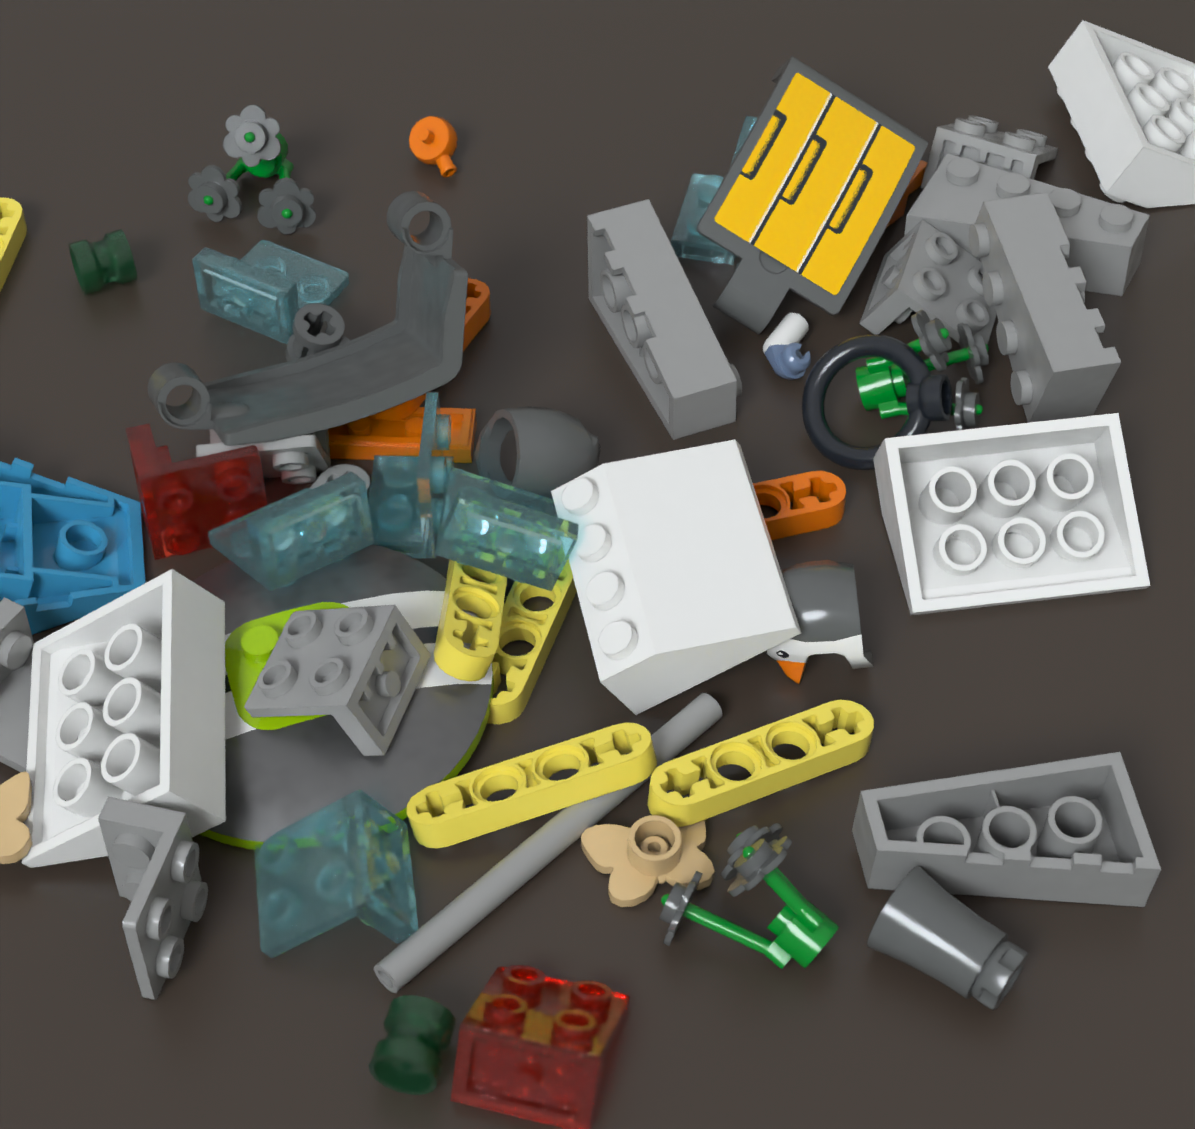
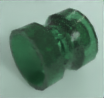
M122 229L105 233L100 241L91 243L83 239L68 244L73 268L84 295L101 291L104 284L110 282L123 285L138 280L134 258Z
M415 995L397 997L389 1004L383 1021L384 1031L387 1034L385 1039L380 1040L373 1050L369 1062V1071L375 1080L387 1088L410 1095H425L433 1092L437 1087L443 1069L442 1060L439 1055L441 1051L446 1050L451 1044L456 1028V1018L450 1010L431 999Z

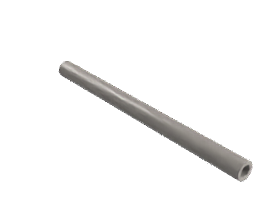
M701 693L651 735L657 759L656 767L675 758L722 718V709L712 696ZM651 775L638 784L563 808L374 966V972L379 981L389 991L393 993L398 992L579 839L585 829L598 823L649 780Z

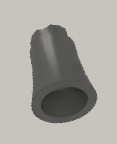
M920 866L914 867L895 889L878 916L867 942V947L914 967L940 981L966 999L973 996L993 1011L999 1007L1003 999L1011 991L1029 957L1028 952L1007 940L1008 934L981 918L949 894Z

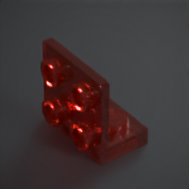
M150 424L126 428L141 510L155 560L184 555L193 551L232 542H242L270 533L261 458L256 446H247L172 463L168 446H155Z
M527 965L498 967L460 1024L450 1101L565 1129H591L596 1117L604 1057L628 1012L630 997L626 994L613 992L609 986L601 982L582 980L574 983L547 977L541 970Z

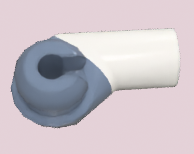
M797 313L787 314L763 345V352L775 374L788 380L802 377L811 363L810 352L808 351L802 355L799 351L802 346L799 342L808 332L809 325L805 318Z

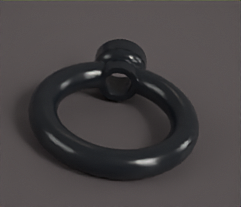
M868 334L852 337L840 342L818 360L807 378L802 395V417L805 429L818 451L827 459L840 466L855 470L875 469L873 458L881 444L872 447L849 445L832 432L826 420L824 405L828 387L842 368L856 360L868 357L886 359L898 366L909 381L906 389V406L909 415L902 428L893 437L926 434L931 421H948L951 417L953 397L949 377L946 374L931 375L926 363L913 348L889 336Z

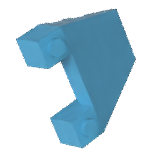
M14 458L12 465L0 461V601L5 597L25 607L32 635L82 618L146 583L141 505L139 501L69 476L65 484L32 473L35 464Z

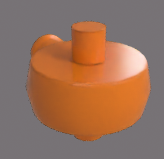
M435 116L422 118L414 125L409 136V146L412 153L422 163L437 165L442 177H450L456 173L457 167L451 159L457 148L456 131L444 118Z

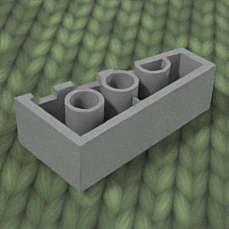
M947 153L907 213L904 236L923 219L938 231L950 236L956 244L973 255L969 243V228L971 224H975L983 201L1048 192L1070 242V254L1067 260L1068 267L1080 266L1087 282L1085 291L1123 296L1140 265L1150 215L1129 209L1124 205L1112 204L1079 194L1071 189L1056 187L1027 178L1018 173H1010L977 163L969 158L957 157Z
M1048 192L983 201L975 224L970 225L969 243L973 256L975 258L980 257L985 272L983 275L984 298L989 306L994 305L999 321L996 329L997 343L1002 355H1008L1013 370L1011 374V392L1015 403L1023 405L1028 423L1093 415L1117 372L1121 360L1115 347L1103 348L1099 333L1104 332L1105 323L1098 308L1086 309L1084 302L1087 282L1080 266L1068 267L1067 260L1070 254V242Z
M646 199L587 215L588 298L672 439L675 440L735 422L736 399L742 395V383L739 373L733 364L728 363L650 200Z
M1121 752L863 790L860 792L852 827L866 884L870 889L895 890L914 867L920 866L949 894L1145 907L1161 871Z

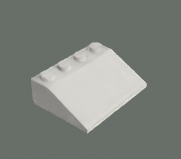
M1082 20L1048 68L1057 85V93L1063 99L1071 116V124L1077 130L1086 149L1085 155L1097 173L1101 190L1106 196L1118 203L1127 201L1145 208L1195 204V63Z
M1119 413L885 438L873 458L882 516L910 615L1147 589L1150 586Z
M735 439L604 463L551 491L600 682L635 715L801 634L741 446Z
M171 569L33 643L26 772L29 774L32 784V803L30 813L24 821L32 836V847L27 856L22 858V864L34 868L108 856L98 820L108 797L184 812L187 815L191 837L226 822L224 601Z

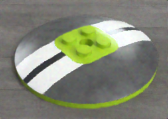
M307 540L270 546L241 555L220 564L192 581L225 602L226 822L204 831L200 835L228 845L270 852H299L347 844L374 835L408 817L407 804L412 796L427 786L454 778L459 774L475 751L487 725L490 714L491 698H493L494 677L492 662L484 678L478 681H464L446 674L438 667L434 660V648L443 605L446 578L424 563L382 546L345 540ZM396 605L431 654L388 750L383 756H363L332 715L252 717L244 707L285 624L295 611ZM462 610L469 615L478 617L477 614L471 611ZM464 643L463 647L469 649L471 644Z

